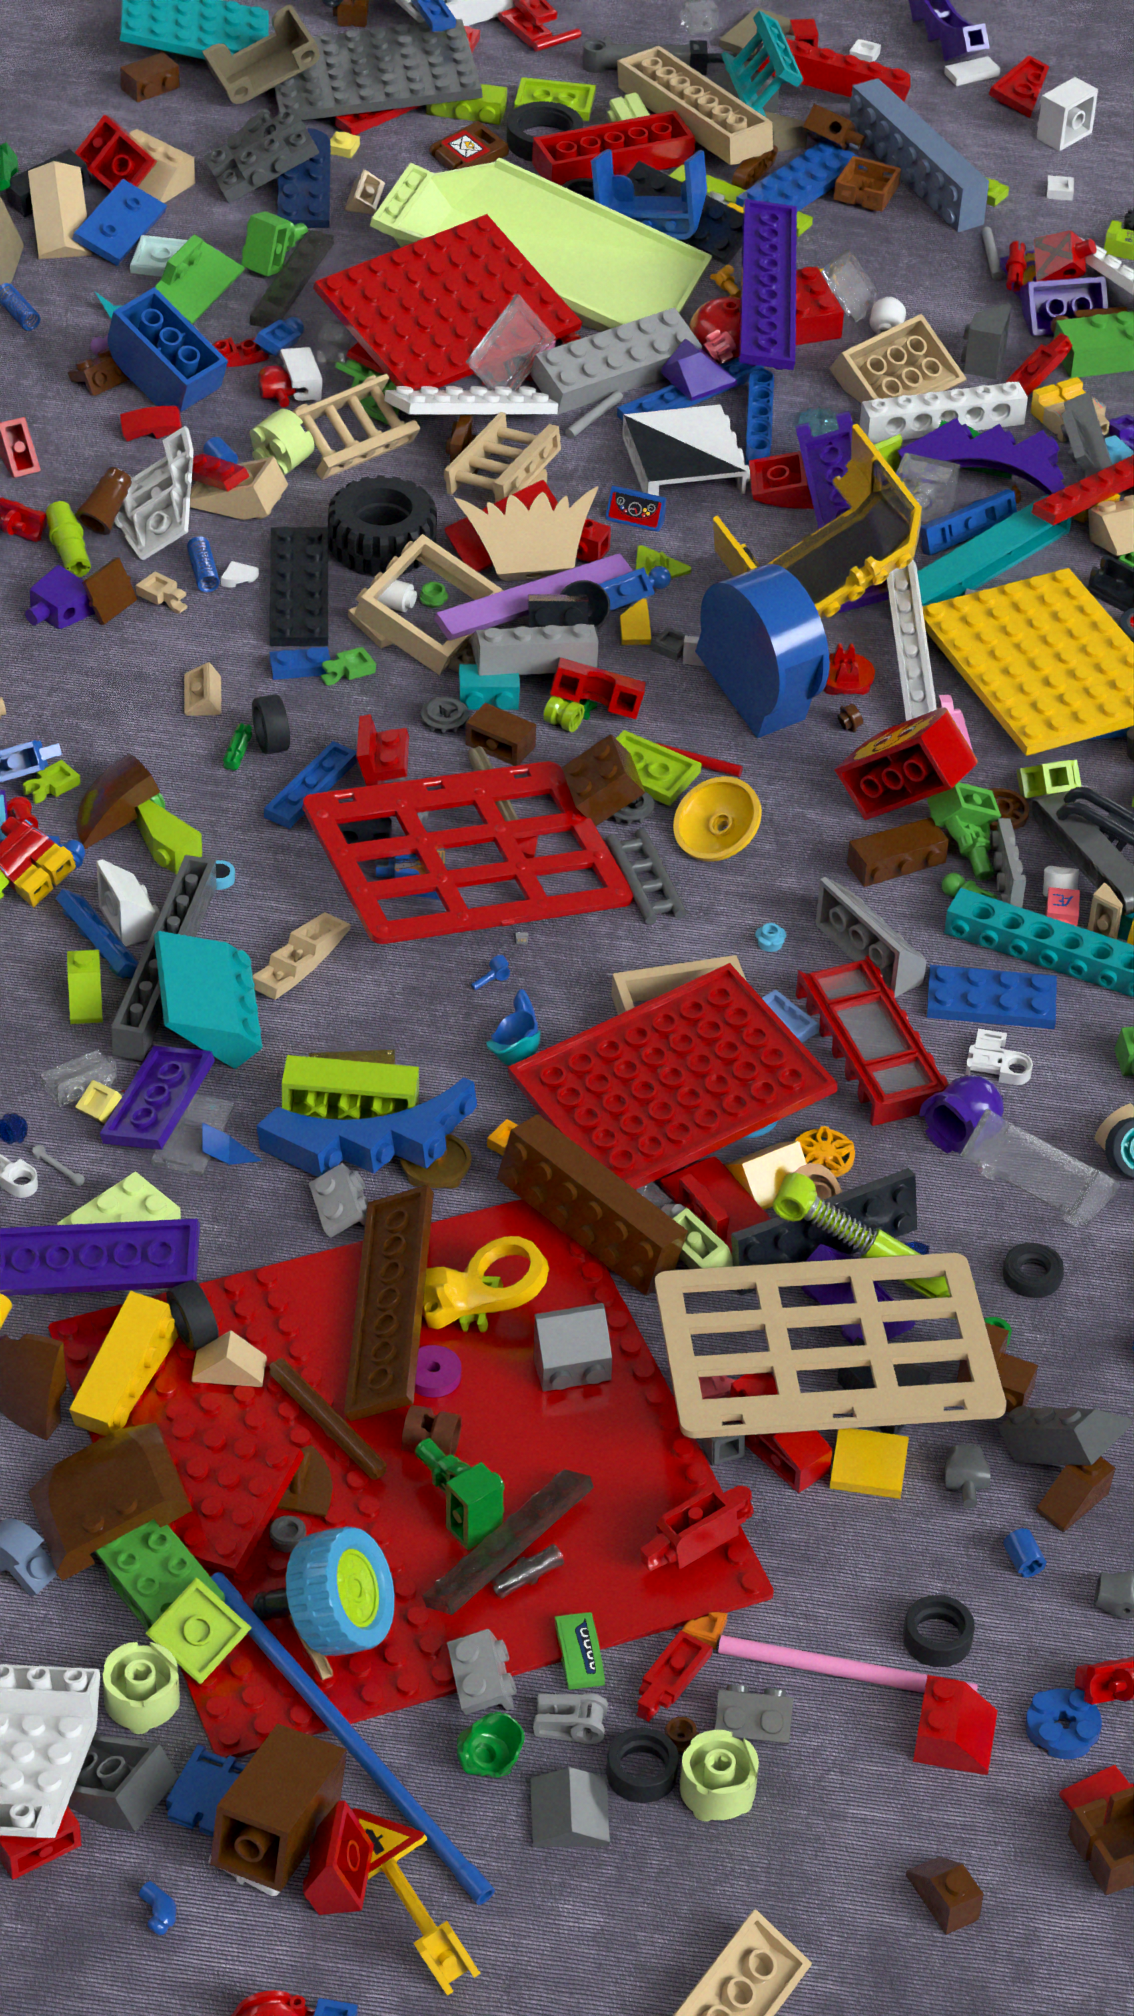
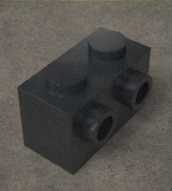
M528 594L529 628L546 627L548 625H588L587 595Z

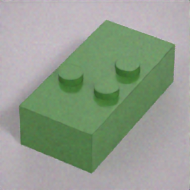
M1122 311L1106 315L1098 314L1090 317L1058 320L1056 322L1054 339L1062 333L1069 337L1073 345L1062 361L1070 379L1134 370V311Z

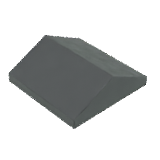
M567 1767L530 1778L533 1847L610 1846L606 1777Z

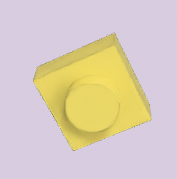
M336 131L330 139L331 154L352 158L360 146V136Z
M92 1080L75 1108L81 1113L105 1124L122 1096L117 1091Z

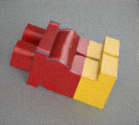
M10 816L1 826V831L6 838L0 843V870L10 881L8 885L34 908L53 890L52 883L57 886L76 868L75 861L68 849L54 843L40 829L34 827L33 823L27 818L21 822ZM63 865L61 871L56 873V871ZM41 886L39 892L34 894V892Z

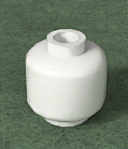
M884 297L877 300L871 310L870 328L874 333L881 334L905 322V306L894 297Z

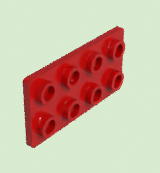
M540 480L512 494L525 505L528 511L541 492L546 494L553 511L558 504V501L544 480ZM508 497L494 503L503 515L506 512ZM487 507L481 509V510L484 511L486 514H488V508H487ZM468 517L445 527L444 533L463 563L478 573L493 566V562L480 536Z
M716 1156L707 1158L661 1179L660 1186L676 1204L687 1207L729 1247L731 1254L732 1233L771 1219Z

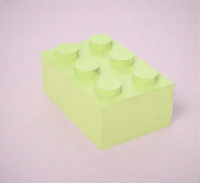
M135 1171L59 1221L57 1225L181 1219V1212L179 1206Z

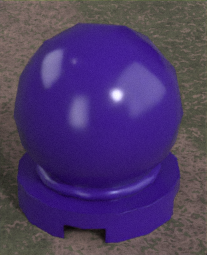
M965 1075L954 1079L943 1092L935 1093L922 1104L920 1117L925 1116V1121L929 1127L925 1130V1133L932 1143L948 1154L951 1151H955L963 1155L977 1144L978 1139L990 1135L1001 1123L1004 1112L1003 1096L993 1082L983 1077Z

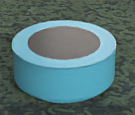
M217 860L216 889L229 888L235 882V868L227 861Z

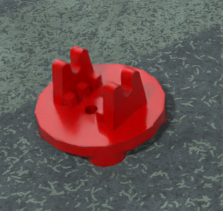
M853 643L848 645L847 650H843L842 644H837L835 653L829 654V676L823 689L824 692L829 695H837L839 693L867 694L870 691V686L873 684L875 669L872 663L865 657L855 653Z

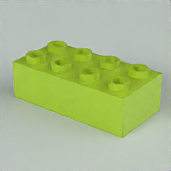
M287 1055L282 1078V1108L285 1110L322 1119L352 1120L389 1115L419 1105V1067Z

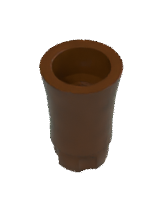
M109 467L86 501L75 512L77 520L96 533L109 535L119 509L128 495L132 478L116 467Z

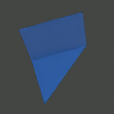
M202 1122V1152L229 1165L263 1161L230 1135Z

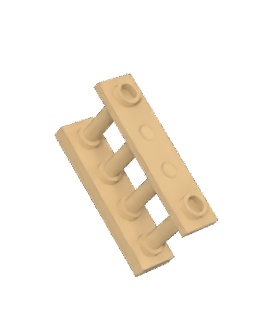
M388 374L376 377V375L370 376L358 386L309 406L302 404L293 411L303 421L302 424L305 429L310 431L314 443L322 455V461L316 470L321 480L411 443L421 429L416 420L407 423L400 421L391 405L385 402V395L382 390L389 380ZM372 396L391 426L390 430L384 433L378 431L360 403V400ZM350 406L368 435L367 440L360 443L358 440H354L338 414V409ZM326 415L344 443L345 448L338 452L331 450L314 419Z
M500 412L444 470L447 494L452 495L465 483L492 490L495 494L496 503L510 494L512 495L526 488L561 450L559 426L548 424L541 433L534 435L507 428L506 413ZM508 439L529 446L522 450L502 445L501 443ZM492 453L515 460L509 465L486 458ZM479 468L501 475L496 479H491L472 473Z

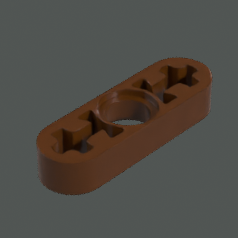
M773 145V150L765 152L761 156L746 159L735 170L732 185L744 190L751 188L774 164L778 153L777 146Z

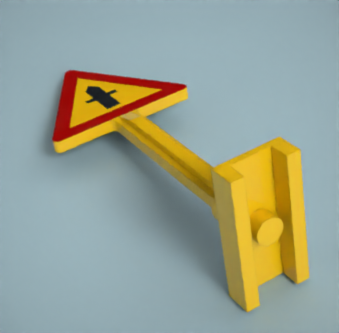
M353 1808L354 1815L374 1844L368 1880L379 1872H384L423 1934V1937L413 1944L446 1995H450L454 1992L449 1984L468 1970L474 1978L481 1973L448 1921H445L438 1927L435 1925L397 1864L400 1858L426 1842V1835L424 1832L361 1809Z

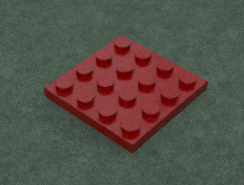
M177 1413L164 1439L193 1511L172 1521L168 1526L200 1565L240 1576L305 1456L301 1448Z

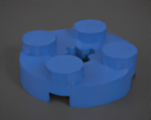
M1051 1689L1045 1692L1041 1691L1033 1696L1032 1703L1028 1708L1025 1722L1026 1733L1036 1747L1039 1744L1048 1750V1755L1054 1758H1079L1090 1751V1747L1095 1742L1097 1743L1102 1728L1101 1714L1095 1704L1092 1705L1084 1702L1085 1691ZM1066 1719L1071 1723L1069 1728L1066 1729L1062 1727L1061 1723H1055L1054 1721Z

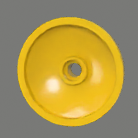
M728 776L708 779L691 789L678 805L673 821L676 841L685 853L697 860L711 862L729 858L745 848L755 836L761 822V803L756 792L743 780Z

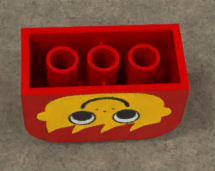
M944 707L878 733L854 750L834 770L864 820H868L952 789L976 766L978 759L948 709Z

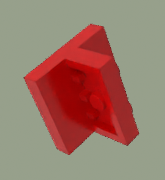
M371 714L359 716L357 759L366 786L384 784L385 780L407 777L409 752L407 728L377 732Z

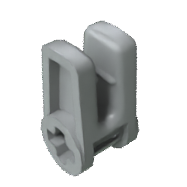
M592 1693L582 1695L538 1694L536 1705L538 1714L534 1717L533 1731L536 1737L576 1741L583 1744H596L603 1740L605 1728L602 1720L608 1711L607 1700ZM588 1728H591L590 1733H587Z

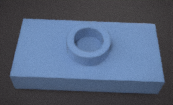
M776 989L762 997L801 1043L819 1033L820 1024Z

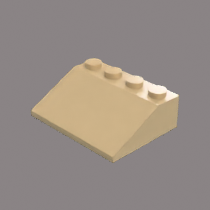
M922 314L843 351L829 368L843 390L861 404L862 401L947 391L967 380Z

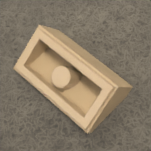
M363 169L353 183L345 210L374 214L385 182Z
M210 662L184 674V713L186 716L221 714V676Z
M1103 883L1093 894L1087 930L1117 939L1123 904L1106 883Z

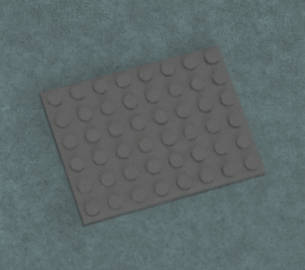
M456 19V28L446 29L442 32H432L427 23L423 21L420 24L414 25L398 24L395 27L389 28L374 27L365 31L349 30L341 34L325 33L321 36L313 37L320 52V57L316 64L274 86L279 114L295 107L302 120L483 98L482 87L462 19Z

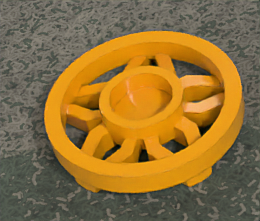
M820 1126V1129L809 1130L795 1139V1141L800 1142L803 1153L807 1155L805 1158L807 1164L810 1161L814 1164H821L831 1169L830 1171L836 1178L847 1173L854 1164L855 1149L852 1140H849L840 1132L829 1129L827 1126ZM821 1137L827 1138V1141H822ZM849 1153V1158L844 1164L842 1157Z

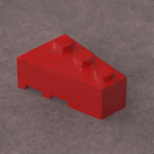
M771 1372L745 1374L731 1383L730 1398L778 1395L774 1376ZM817 1430L745 1435V1446L798 1494L830 1473L832 1449Z

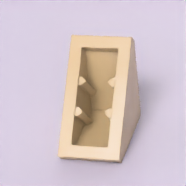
M230 1330L197 1350L192 1382L263 1387L267 1356Z

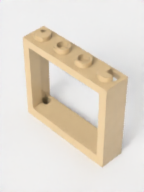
M422 534L415 542L409 541L406 544L399 558L397 556L392 558L386 567V572L384 574L379 572L373 579L369 589L363 588L356 598L359 603L354 616L440 675L449 666L450 658L463 651L467 646L468 638L474 633L451 641L447 640L444 645H441L377 599L415 559L474 600L504 590Z
M737 955L613 973L611 996L619 1015L634 1008L633 1002L654 999L728 963H731L745 980L746 978Z

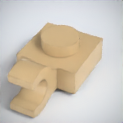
M153 572L135 585L136 595L159 605L165 601L169 608L178 614L187 609V605L180 601L186 596V592L177 588L176 581L160 573Z

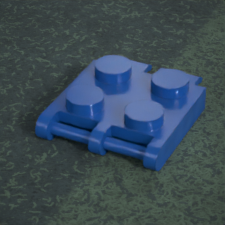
M198 1744L166 1799V1807L169 1810L167 1814L169 1816L168 1821L190 1829L195 1827L197 1821H201L199 1832L213 1837L217 1805L240 1775L233 1771L238 1770L242 1772L246 1765L238 1763L236 1757L229 1755L228 1758L213 1754L206 1751L205 1746ZM204 1758L215 1763L223 1765V1767L221 1768L219 1766L207 1763L202 1760Z

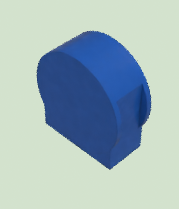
M766 564L711 585L705 592L701 603V633L695 650L698 657L756 738L805 720L812 698L819 695L825 688L830 665L825 630L818 611L805 588L793 574L775 564Z

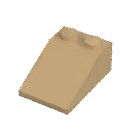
M274 456L240 463L238 465L246 468L250 476L228 492L197 481L191 489L190 507L242 520L251 518L263 519L271 513V509L281 498L288 483Z

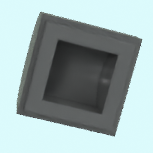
M733 1421L723 1425H738L741 1423L739 1421ZM745 1435L702 1438L705 1454L712 1466L745 1456Z

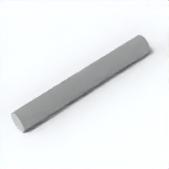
M984 227L981 233L992 279L998 281L1002 278V271L999 267L1000 263L992 230L990 227Z
M618 390L613 392L565 430L566 436L573 439L623 399L622 393Z

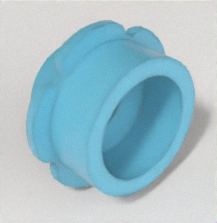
M767 923L756 930L755 937L758 938V946L762 950L775 952L781 949L786 938V932L775 923Z

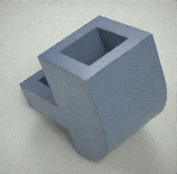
M7 1518L0 1521V1572L8 1569L27 1594L32 1597L37 1595L57 1573L51 1558L40 1546L44 1541L43 1538L27 1524L16 1519Z

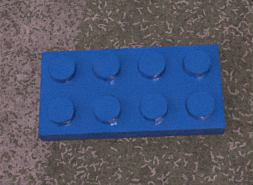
M930 964L927 1018L1055 1029L1057 976Z

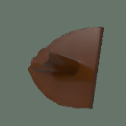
M312 1445L301 1449L305 1457L277 1508L326 1517L333 1490L331 1474L324 1458Z

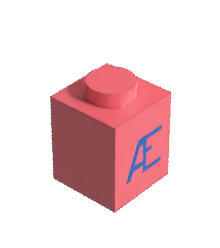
M1049 887L1045 916L1077 926L1080 890Z

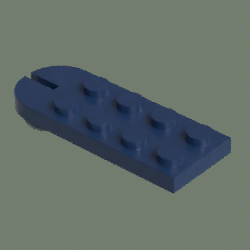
M308 128V132L320 153L278 176L277 216L291 221L294 225L303 223L307 228H330L331 142L324 132Z

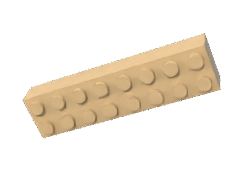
M657 46L617 60L618 87L627 94L636 92L644 106L656 114L676 110L695 136V141L728 164L736 165L743 160L758 157L765 152L773 150L772 121L662 47Z

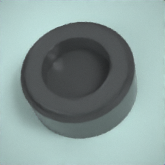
M294 1516L279 1517L272 1522L269 1528L270 1543L276 1550L281 1552H292L299 1541L306 1536L305 1524Z

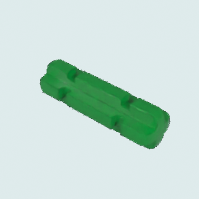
M239 723L236 726L235 733L223 758V767L226 770L231 769L235 771L239 768L249 744L248 742L252 737V726L250 724Z

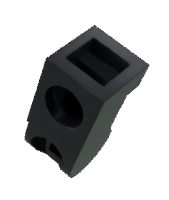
M390 817L337 824L347 844L391 838L392 820Z

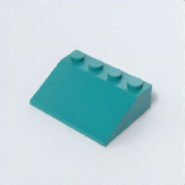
M157 931L154 934L164 1025L201 1049L212 1051L214 1057L233 1069H237L263 1048L250 957L245 951L238 950L227 942Z

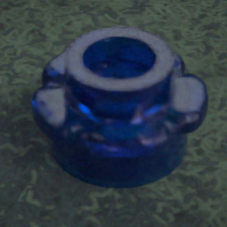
M16 1113L5 1114L0 1120V1138L7 1144L22 1143L28 1131L26 1120Z

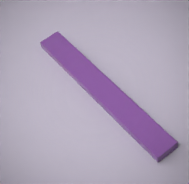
M620 553L437 612L434 620L447 639L451 641L475 633L476 630H484L527 616L528 594H560L567 585L578 580H588L600 584L630 573L633 570Z

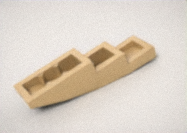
M324 912L291 932L288 944L270 955L269 966L252 975L255 984L254 990L274 1000L282 996L304 979L329 955L348 933L351 924Z

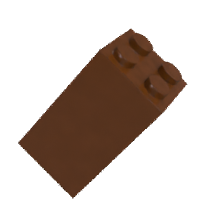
M277 1723L217 1805L210 1865L281 1892L309 1852L311 1844L314 1843L317 1826L334 1805L341 1800L347 1749Z

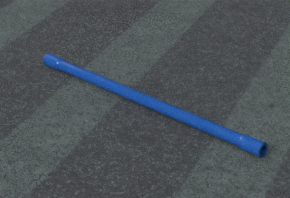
M222 1572L212 1575V1580L224 1593V1603L251 1627L247 1634L414 1829L424 1832L427 1837L426 1843L455 1875L457 1882L477 1905L487 1902L493 1896L495 1888L476 1866L464 1857L246 1604L242 1595Z

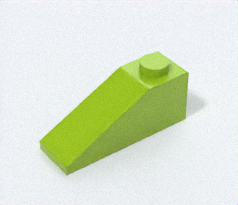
M150 799L134 808L138 815L135 823L153 859L161 867H165L174 874H177L185 855L202 857V833Z

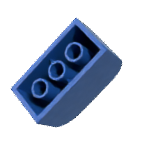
M155 287L113 311L107 339L110 353L118 367L156 406H178L181 413L220 389L228 360Z

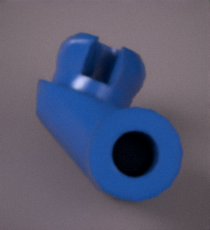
M148 1881L140 1889L139 1897L152 1907L153 1916L148 1920V1927L156 1934L164 1935L169 1926L173 1927L176 1922V1903L156 1884Z

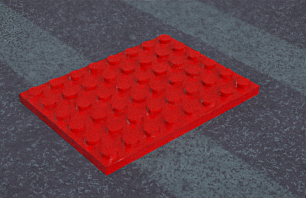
M488 214L315 281L313 287L314 291L384 373L388 374L389 379L395 386L411 387L413 391L421 390L422 386L441 388L580 330L582 321Z
M731 963L508 1067V1076L547 1122L635 1190L837 1092V1082Z

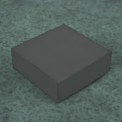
M667 627L652 642L651 651L677 661L683 655L685 634Z

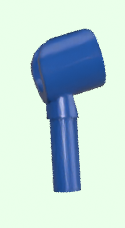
M503 955L493 957L489 962L491 970L471 984L472 989L476 991L495 978L500 981L509 978V963Z

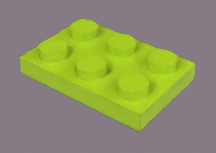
M521 77L514 109L531 102H556L571 107L580 114L582 120L589 121L596 94V85Z
M623 730L616 738L631 753L644 790L653 799L670 806L701 773L702 763L631 732Z

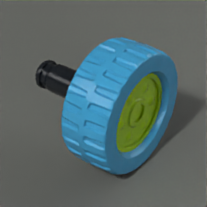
M355 1527L324 1530L305 1536L299 1541L288 1561L286 1587L270 1590L269 1592H259L253 1600V1609L262 1621L292 1616L302 1639L314 1651L322 1655L338 1656L352 1654L376 1647L389 1632L394 1614L393 1580L382 1550L368 1533Z

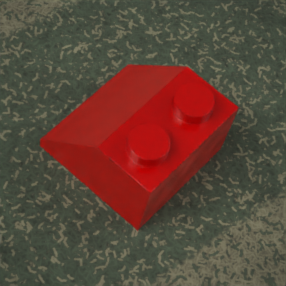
M927 1675L913 1762L988 1776L998 1710L965 1681Z
M345 1800L338 1801L317 1826L314 1843L311 1844L309 1849L310 1865L308 1875L303 1880V1893L318 1915L362 1911L374 1844Z

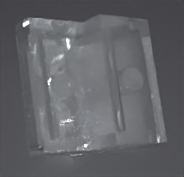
M851 248L836 256L822 270V276L841 303L848 316L852 315L856 322L866 316L867 306L876 302L878 290Z

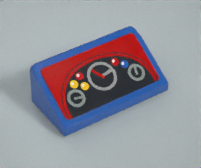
M612 485L606 520L655 532L660 531L665 521V497Z

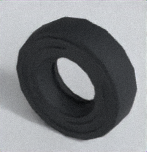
M1040 1243L1016 1245L1008 1251L1002 1267L1003 1279L1007 1286L1017 1294L1028 1298H1042L1051 1295L1058 1290L1064 1276L1063 1260L1059 1254L1049 1246ZM1035 1263L1045 1268L1046 1274L1041 1277H1031L1025 1275L1020 1268L1024 1264Z

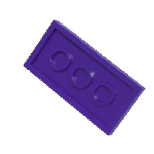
M153 1046L101 1130L100 1137L103 1144L162 1150L215 1062L212 1051Z

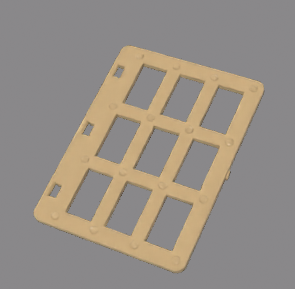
M941 1253L672 1270L660 1272L655 1277V1291L680 1430L683 1435L689 1438L994 1419L1001 1417L1006 1411V1399L967 1258L961 1254ZM945 1276L950 1297L878 1302L873 1281ZM850 1282L855 1301L852 1304L782 1308L778 1287ZM756 1288L759 1310L686 1314L683 1293ZM956 1318L961 1339L888 1344L883 1322ZM860 1324L865 1345L791 1350L787 1328ZM765 1331L769 1352L694 1356L691 1340L692 1334ZM967 1360L972 1382L898 1387L893 1364ZM870 1366L875 1388L801 1393L796 1371ZM773 1372L778 1394L702 1399L698 1377ZM963 1406L964 1410L944 1411V1407ZM853 1413L854 1416L833 1418V1414ZM742 1420L743 1424L722 1426L724 1421Z

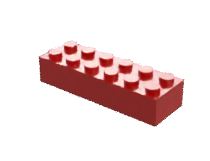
M676 110L534 137L532 164L542 178L560 186L576 178L593 179L591 160L606 149L612 150L614 175L627 176L638 161L657 170L680 167L684 165L687 159L694 155L695 136Z

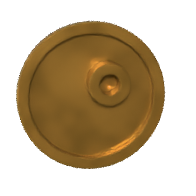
M447 1134L445 1136L447 1150L427 1169L401 1158V1166L408 1177V1182L417 1187L428 1184L430 1188H457L471 1166V1152L467 1144L457 1136Z

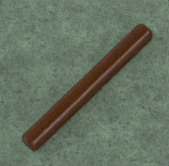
M279 1358L276 1362L270 1364V1375L371 1479L377 1480L380 1476L385 1475L387 1464L285 1359Z

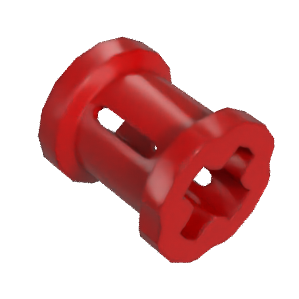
M15 797L6 803L8 818L12 816L21 822L27 818L33 823L34 827L39 828L38 820L32 815V806L27 798Z

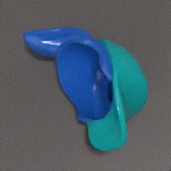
M520 989L514 998L515 1012L505 1017L499 1023L495 1033L491 1034L492 1039L486 1042L487 1048L502 1063L509 1066L536 1054L540 1044L541 1030L538 1029L533 1006L524 989Z

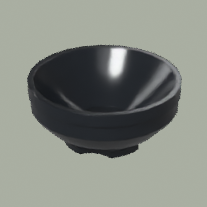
M578 580L570 583L561 591L560 594L587 595L588 605L592 609V614L588 617V625H594V627L599 629L606 622L610 613V599L606 591L599 584L588 580Z

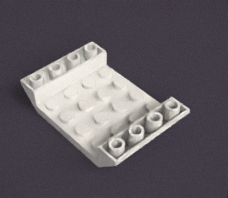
M0 1664V1835L55 1838L96 1731L100 1686L99 1669Z

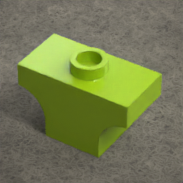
M1077 759L1016 769L1020 795L1025 799L1068 792L1072 788L1081 787Z

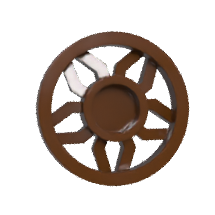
M988 789L993 791L1001 814L1000 818L1011 819L1013 830L1024 827L1030 810L1027 800L1019 793L1009 789ZM998 796L1007 797L1010 799L999 798ZM1020 807L1023 808V815L1020 812H1018V809ZM995 821L989 825L992 831L997 830L998 822Z

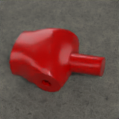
M268 366L259 371L258 387L261 398H276L281 407H287L290 404L288 396L296 393V388H292L288 372L281 366Z

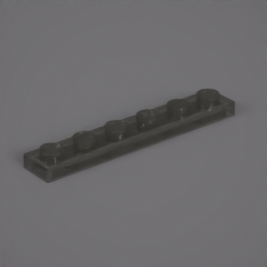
M308 230L250 314V325L266 328L277 320L284 318L333 246L334 235L317 230Z
M566 1469L557 1473L545 1487L532 1495L527 1503L510 1515L492 1534L486 1536L482 1543L467 1556L463 1557L455 1567L438 1579L422 1595L426 1607L453 1615L594 1488L591 1477Z

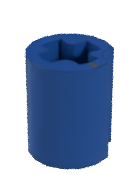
M212 437L205 443L203 453L237 464V454L220 437Z
M1021 1528L1006 1536L1003 1545L1018 1574L1021 1573L1022 1577H1032L1045 1568L1047 1561L1029 1529Z

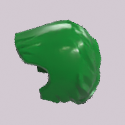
M488 1713L462 1731L457 1738L456 1753L463 1770L469 1775L490 1776L492 1778H500L510 1774L518 1760L524 1743V1731L521 1725L518 1724V1721L506 1713Z

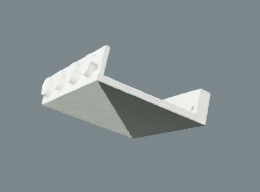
M721 404L623 415L622 437L643 493L659 496V485L735 477L736 487L739 488L741 494H745L746 482L750 481V469L748 465H744L743 451L737 447L736 433L734 431L731 432L729 416L724 415Z

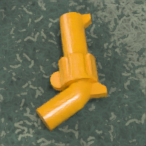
M728 264L720 269L717 274L710 275V279L715 280L716 284L723 291H727L730 294L729 297L741 298V290L735 285V278L731 276L734 272L733 266Z

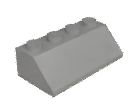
M548 625L546 627L533 628L520 626L511 629L488 628L486 630H476L471 638V646L479 676L519 673V675L555 673L560 657L597 668L599 641L594 625Z
M827 877L821 878L815 925L855 962L864 960L865 956L868 955L874 966L880 968L885 984L888 988H892L895 997L923 984L927 961L923 955L912 948L899 933H896L884 922L881 916L876 915L861 898L857 897L847 887Z

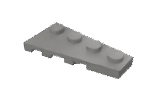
M998 818L997 830L991 832V849H996V852H994V870H999V873H997V891L1002 892L1000 901L1022 908L1026 877L1021 875L1023 866L1022 862L1018 861L1019 850L1018 846H1015L1014 830L1011 819Z

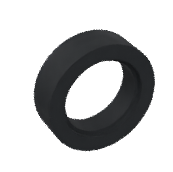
M548 101L527 103L515 108L508 115L506 143L513 154L532 162L534 136L528 135L523 131L533 127H553L565 132L583 128V120L577 111L560 103Z

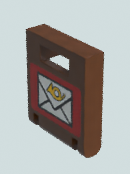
M476 121L433 143L429 148V153L447 169L455 170L496 162L498 157L503 158L509 155V148L505 141L481 122Z

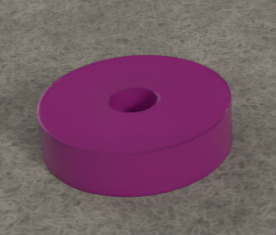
M429 1345L419 1348L415 1393L425 1397H441L453 1392L461 1381V1362L459 1357L452 1350L443 1346Z

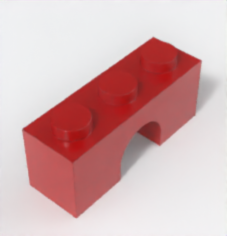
M560 657L550 695L579 703L580 699H591L607 706L608 712L637 719L645 693L646 682Z

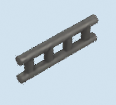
M638 829L635 832V839L619 841L616 834L608 835L606 842L632 890L633 898L646 924H654L657 921L656 914L673 911L678 919L685 917L687 911L646 829ZM643 850L646 859L629 861L626 853ZM653 871L656 879L639 882L636 873ZM663 891L666 897L665 900L649 902L646 893Z

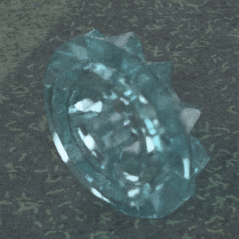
M819 406L817 409L808 408L806 412L800 414L798 425L809 422L813 437L839 430L836 419L838 412H831L830 408L821 409Z

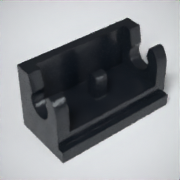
M1106 554L1101 559L1100 569L1093 566L1087 590L1094 597L1126 612L1134 608V568Z

